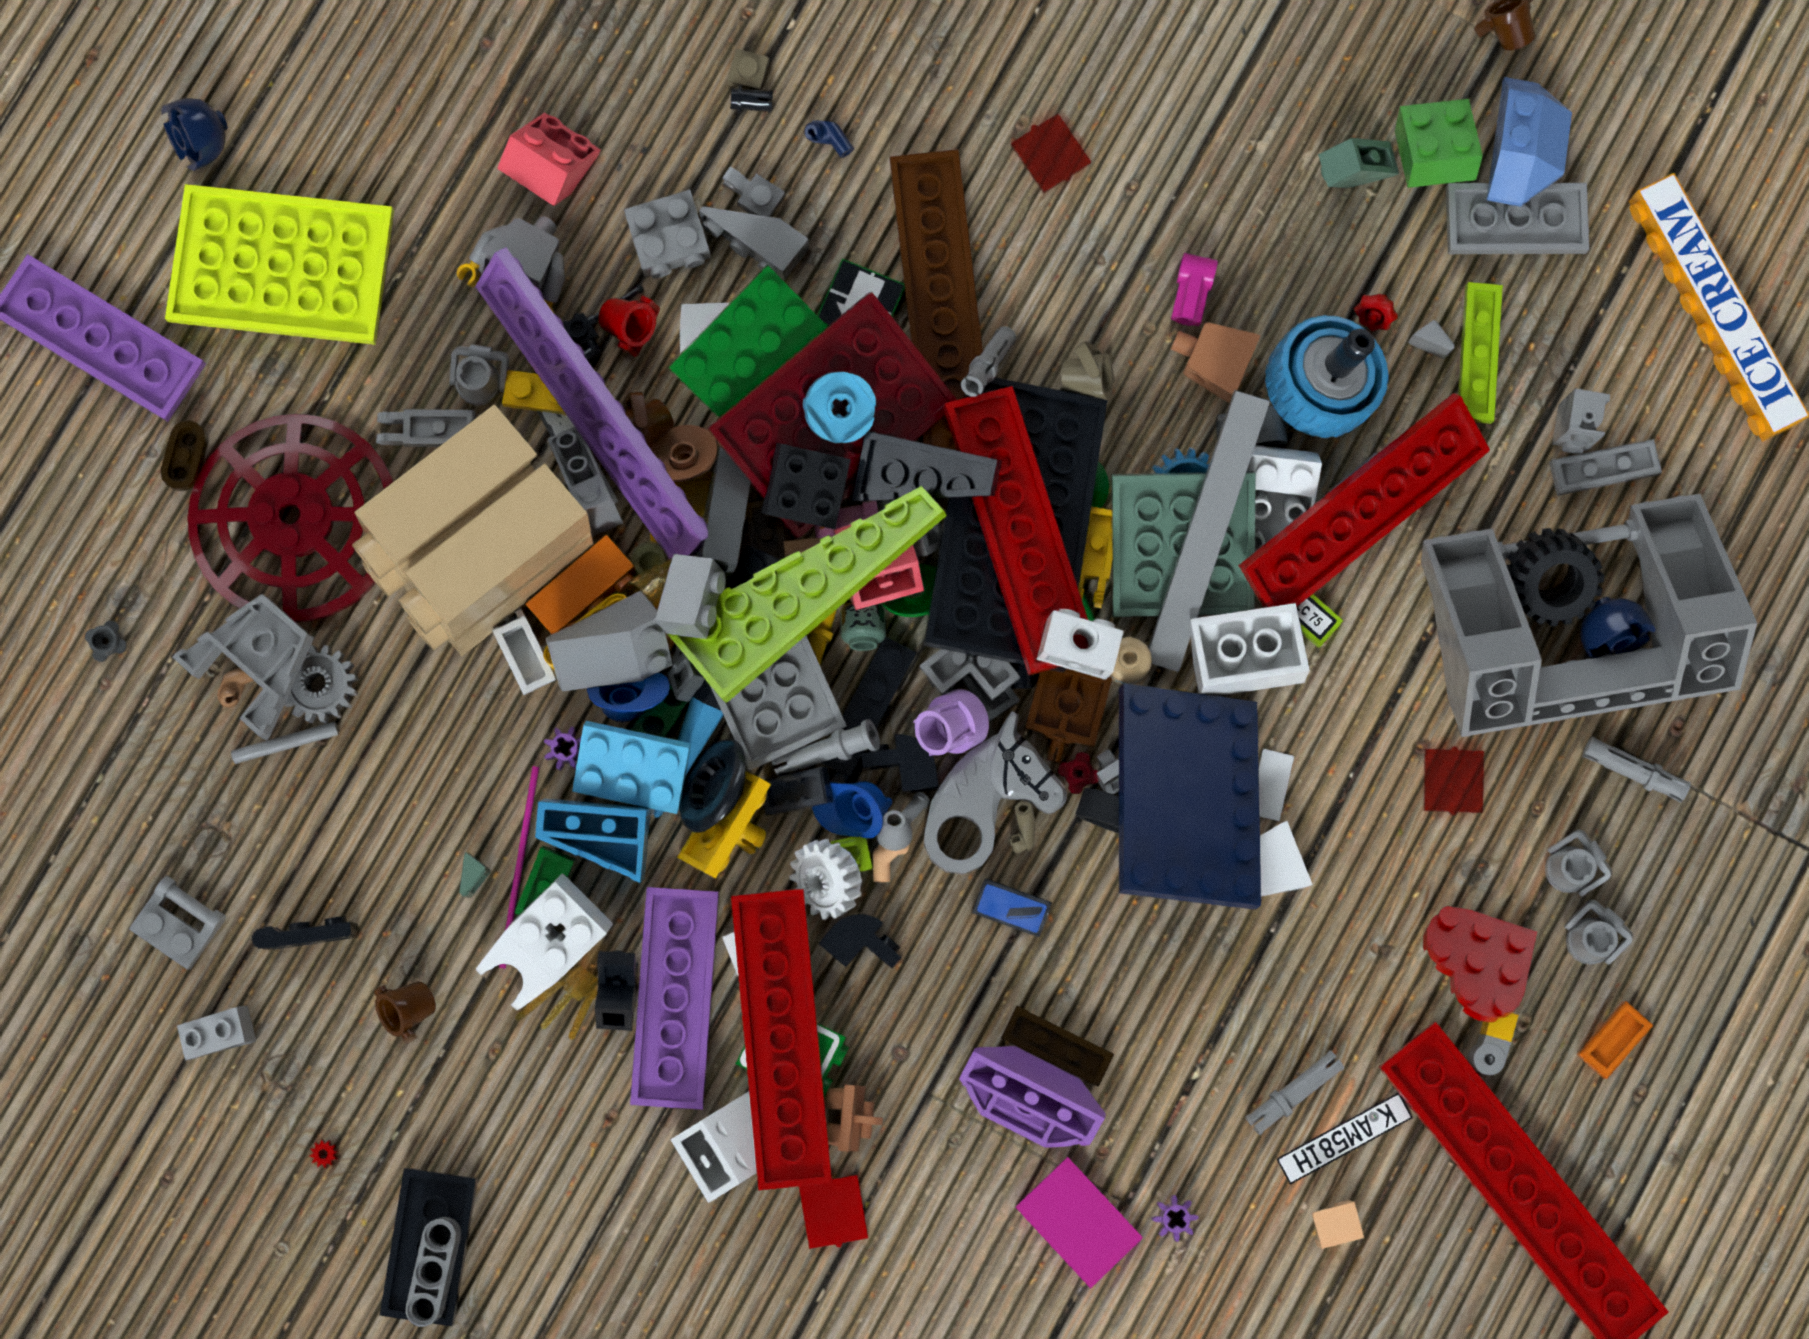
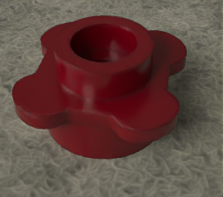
M1084 752L1078 753L1074 760L1069 763L1063 762L1058 767V774L1065 778L1069 785L1068 790L1072 794H1080L1087 785L1098 783L1096 773L1099 771L1093 769L1089 762V755ZM1081 770L1082 776L1078 777L1076 771Z

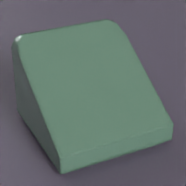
M465 852L459 893L463 897L471 898L491 872L488 867L467 852Z

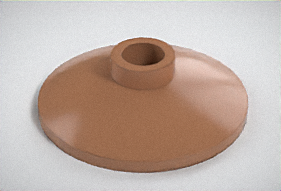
M681 425L673 427L652 445L651 451L656 458H659L664 463L667 473L674 482H687L700 477L712 467L717 458L718 447L715 438L708 430L695 425Z

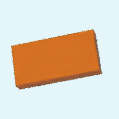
M1623 1001L1576 1055L1603 1079H1607L1654 1025L1627 1001Z

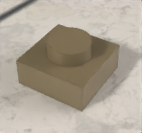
M736 48L727 78V85L737 88L738 85H742V89L762 90L770 63L769 57Z

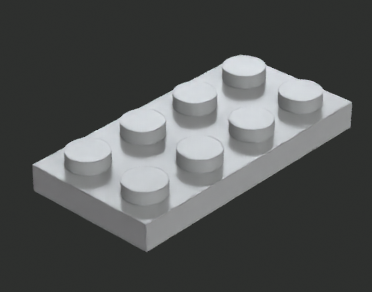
M1448 183L1446 186L1448 254H1586L1589 251L1587 183H1552L1542 192L1530 198L1521 207L1488 201L1489 183Z

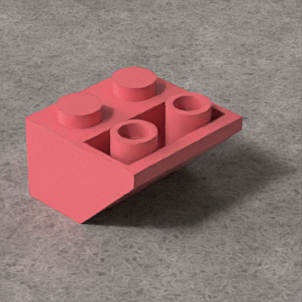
M544 112L510 135L497 169L555 206L574 191L599 156L601 149L593 145L585 136L577 134L564 126L558 118Z
M851 525L834 529V535L846 530ZM914 546L909 547L850 598L855 610L924 591Z

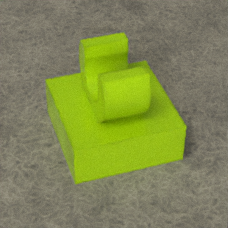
M853 836L830 841L831 844L840 843L841 847L851 853L860 872L873 870L866 838Z

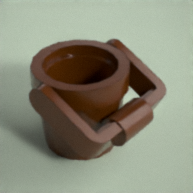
M1497 0L1484 11L1486 18L1473 29L1479 38L1490 31H1494L1504 50L1512 51L1530 44L1536 37L1530 13V2L1533 0Z
M630 392L621 402L626 416L634 427L644 435L646 444L650 449L655 442L674 426L670 411L659 399H653L645 403L642 392Z
M420 981L394 990H388L383 985L374 991L376 995L375 1007L381 1024L392 1036H401L406 1045L418 1038L412 1027L432 1015L436 1010V1003L431 990Z

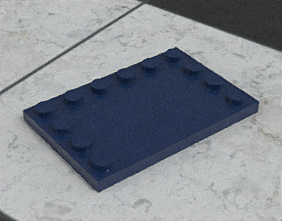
M1126 683L1119 688L1120 894L1253 910L1261 906L1257 702Z

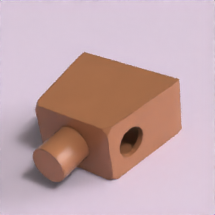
M1208 322L1204 324L1199 338L1179 330L1171 350L1189 357L1183 372L1185 376L1230 403L1234 390H1238L1260 335Z

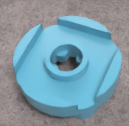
M832 372L822 375L812 383L803 400L805 419L810 429L821 439L832 443H848L860 439L869 431L874 421L876 399L873 390L864 379L854 374ZM835 399L839 401L847 400L848 405L845 407L847 414L844 417L840 414L833 415L831 410L834 407L832 402Z

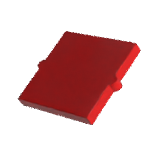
M858 1174L832 1179V1183L799 1186L809 1249L829 1245L841 1247L846 1242L868 1239Z

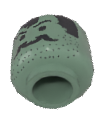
M852 602L844 605L840 611V636L842 640L849 644L851 649L857 651H869L877 648L878 644L886 637V611L881 604H876L855 610Z

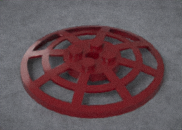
M303 414L273 416L256 421L238 430L221 443L206 460L190 496L187 516L189 541L194 558L202 574L221 596L239 609L250 601L234 593L230 587L242 573L262 584L282 588L283 611L297 623L329 617L352 606L366 595L376 583L368 573L362 577L348 563V560L355 552L352 544L359 540L363 534V529L354 512L365 504L361 487L354 474L350 471V468L364 457H367L373 464L381 479L383 489H385L394 482V479L383 459L355 431L336 421L319 416ZM287 424L285 443L265 447L251 454L246 459L233 447L239 440L258 430L274 425ZM302 424H310L332 430L347 438L355 447L341 458H337L334 454L320 447L300 443ZM299 453L317 457L328 463L330 467L315 480L305 474L298 473ZM284 454L283 473L276 474L265 480L253 468L255 464L268 457ZM222 456L235 470L230 474L222 488L217 508L198 510L199 498L205 480L215 463ZM243 477L255 489L248 507L228 508L232 492L238 481ZM340 477L344 479L350 490L353 507H334L330 495L326 491ZM290 506L298 507L300 510L299 519L293 524H285L282 520L283 511ZM334 521L353 522L349 538L343 549L338 553L326 541L331 534ZM228 522H248L249 530L254 539L241 553L237 551L231 540ZM217 523L221 544L232 561L219 578L211 569L202 551L197 524ZM266 549L270 553L281 557L282 577L264 573L253 567L251 563ZM317 551L328 562L326 566L313 573L296 576V558L303 557ZM336 572L352 586L346 593L328 603L308 609H298L297 588L317 584L331 577Z

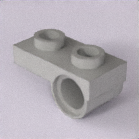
M248 1006L231 1008L177 1025L185 1061L256 1042Z

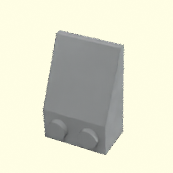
M641 591L546 637L558 685L562 691L642 681L673 665L665 631L655 621L657 610Z

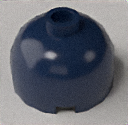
M183 98L163 105L161 115L168 112L169 118L168 122L163 123L166 134L179 159H185V156H187L188 160L192 163L187 168L195 171L215 161L224 149V131L228 129L223 114L219 110L214 111L208 103L201 99Z
M1604 597L1597 600L1595 606L1585 616L1580 627V638L1589 658L1592 659L1606 654H1621L1638 650L1650 640L1647 633L1649 631L1655 633L1656 629L1646 611L1638 603L1629 599H1610V597Z

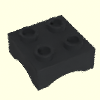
M776 443L770 481L761 513L835 529L851 459Z

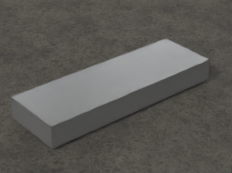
M1654 439L1553 459L1549 462L1557 496L1658 476L1662 473Z

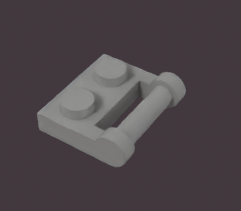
M167 875L158 883L154 894L129 927V930L184 968L191 970L224 923L226 915L218 910L214 912L178 888L176 886L177 882ZM169 898L204 922L203 929L199 932L162 905Z

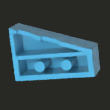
M544 798L538 801L535 838L576 856L584 857L604 868L614 870L641 883L645 879L651 809L638 806Z

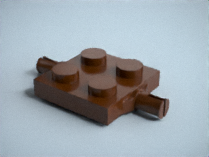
M1067 668L1064 673L1053 670L1040 672L1025 730L1043 734L1051 740L1046 758L1047 761L1052 762L1055 749H1057L1054 763L1061 764L1065 744L1076 743L1094 748L1112 678L1108 677L1105 680Z

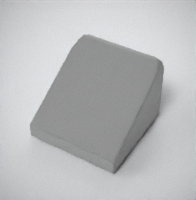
M1435 320L1414 333L1408 341L1410 345L1443 359L1448 357L1455 348L1454 343Z

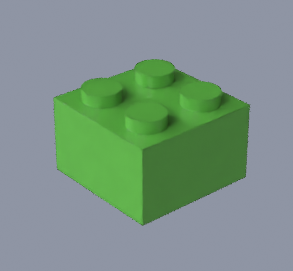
M1469 99L1400 106L1395 136L1407 188L1477 179L1483 154Z

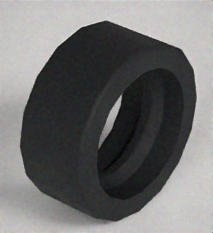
M1085 788L1075 814L1089 823L1119 833V796L1097 789Z

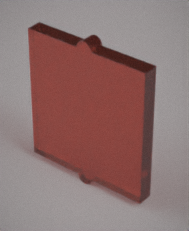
M1059 114L1054 115L1039 126L1032 125L1031 131L1011 143V147L1043 194L1064 181L1070 182L1071 176L1091 164V160Z
M1456 746L1450 748V750L1424 749L1423 811L1449 812L1451 816L1457 813L1482 814L1484 751L1458 750Z

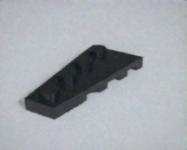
M868 431L864 438L852 501L896 500L921 486L932 498L995 496L1002 460Z

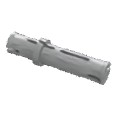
M1001 326L997 329L981 355L972 360L969 372L961 382V388L964 393L971 397H976L978 393L981 394L987 383L994 380L998 372L997 367L1016 341V334L1011 328Z
M1593 736L1587 742L1582 757L1642 784L1643 789L1648 791L1653 789L1680 803L1685 799L1691 786V782L1662 770L1663 766L1657 763L1652 765Z
M1331 1050L1328 1051L1325 1056L1279 1092L1274 1090L1270 1093L1268 1101L1251 1114L1245 1116L1251 1126L1263 1118L1254 1125L1255 1132L1261 1135L1263 1131L1282 1116H1290L1293 1113L1292 1108L1337 1073L1343 1071L1345 1068L1339 1059L1326 1068L1336 1060L1337 1056Z

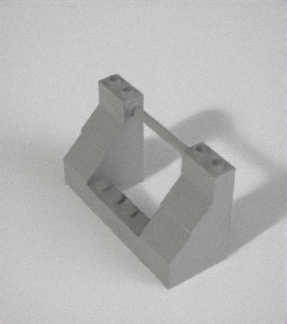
M1701 494L1677 496L1670 499L1646 501L1631 505L1629 518L1623 525L1573 533L1585 545L1624 538L1633 542L1640 559L1646 609L1656 629L1655 633L1651 632L1653 648H1641L1633 652L1615 655L1606 654L1598 658L1580 661L1571 660L1566 663L1545 667L1541 666L1542 659L1505 563L1511 551L1516 553L1519 549L1516 546L1517 543L1503 545L1502 542H1497L1493 528L1423 540L1421 565L1432 593L1447 696L1461 737L1740 690L1757 621Z

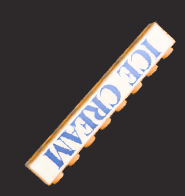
M1675 173L1638 190L1629 200L1630 213L1637 223H1641L1647 234L1646 240L1649 248L1653 253L1659 255L1664 264L1663 272L1670 283H1674L1679 291L1680 303L1683 309L1694 318L1699 338L1704 344L1709 345L1714 354L1713 361L1715 367L1722 375L1725 374L1731 385L1730 392L1734 401L1744 408L1748 416L1747 423L1750 430L1756 436L1759 435L1761 441L1764 442L1809 417L1808 411Z

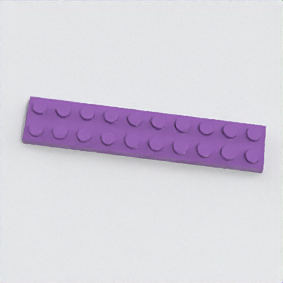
M507 247L495 252L475 287L657 543L663 548L669 560L672 561L673 554L694 556L699 551L704 540L708 538L706 522L696 514L687 501L684 491L676 486L667 473L664 463L659 458H656L646 444L644 435L634 427L626 416L622 404L615 400L606 388L602 376L594 371L586 360L582 348L577 343H574L564 329L562 320L552 312L544 301L539 288L534 286L524 273L520 261L512 256Z

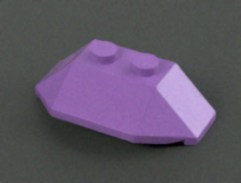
M1016 1046L974 1048L959 1078L962 1085L966 1086L968 1094L980 1115L1045 1148L1067 1147L1077 1144L1081 1146L1090 1145L1106 1117V1113L1081 1079Z

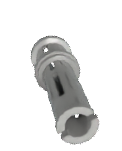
M866 719L858 727L849 730L836 729L828 739L798 748L772 760V765L787 762V765L774 769L778 776H783L837 757L841 760H849L854 753L866 749L870 751L878 750L880 748L879 735L874 723L870 719Z

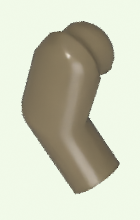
M1026 801L1019 802L1015 806L1020 834L1012 835L1009 841L1013 852L1016 854L1025 850L1028 852L1034 846L1036 821L1032 805Z

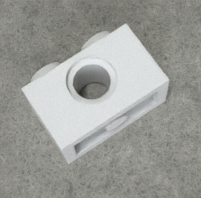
M1059 609V612L1054 610L1047 618L1036 660L1106 680L1114 671L1123 630L1114 628L1115 625L1107 620L1095 619L1092 622L1080 618L1079 613L1069 609ZM1073 635L1084 636L1089 644L1088 649L1078 648L1073 642Z

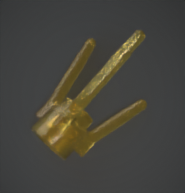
M577 964L573 971L569 970L554 985L524 1007L515 1016V1019L517 1021L522 1020L564 986L563 990L566 993L540 1024L541 1029H546L572 997L579 1002L585 997L568 1035L570 1040H574L591 1003L597 996L595 987L598 985V979L581 965Z

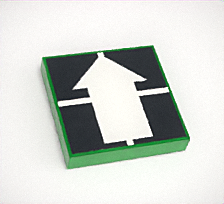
M842 258L817 316L829 326L868 292H873L893 318L905 292L904 283Z

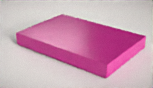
M1068 1157L1015 1206L1090 1289L1143 1239L1136 1229Z

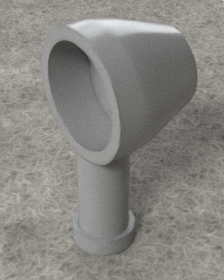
M916 792L913 800L902 812L896 810L887 812L883 816L881 832L877 835L878 843L883 848L891 851L907 847L912 840L911 823L924 808L930 805L929 798L922 792Z

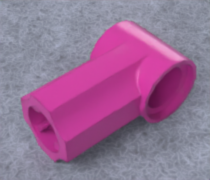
M1183 253L1176 282L1179 285L1171 320L1186 326H1200L1206 306L1208 291H1211L1218 260Z

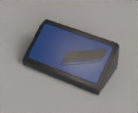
M984 878L972 913L1040 937L1052 902Z

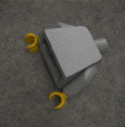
M545 216L539 217L534 225L518 218L508 225H502L484 232L469 256L471 259L470 263L462 264L458 267L457 277L463 280L466 273L472 271L473 275L468 281V286L475 287L481 277V273L486 269L494 253L507 247L512 256L520 261L524 273L532 284L539 288L544 301L555 314L552 305L553 302L558 301L565 279L564 258L558 252L559 240L553 236L557 229L555 223Z

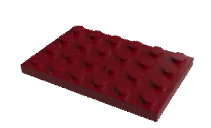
M868 292L706 428L764 499L770 481L776 443L851 459L842 501L854 492L865 435L853 442L832 443L818 437L810 429L805 419L803 400L812 383L822 375L832 372H847L864 379L873 390L876 399L874 421L869 431L915 441L945 415L943 409L945 403L957 400L873 292ZM835 399L832 402L834 407L831 411L833 415L840 414L844 417L847 414L845 407L848 405L846 399L843 401ZM780 518L795 538L798 539L814 526L808 523Z

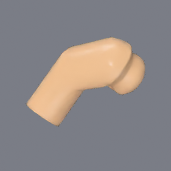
M880 844L874 849L873 882H890V862L898 855L906 854L910 844L904 849L897 851L887 850Z

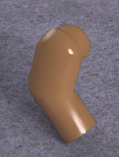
M240 667L228 671L223 676L217 697L220 704L224 707L231 708L236 706L241 698L245 684L254 681Z

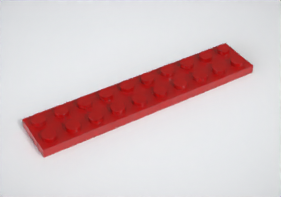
M1432 1022L1378 1066L1595 1339H1638L1669 1313L1437 1022Z

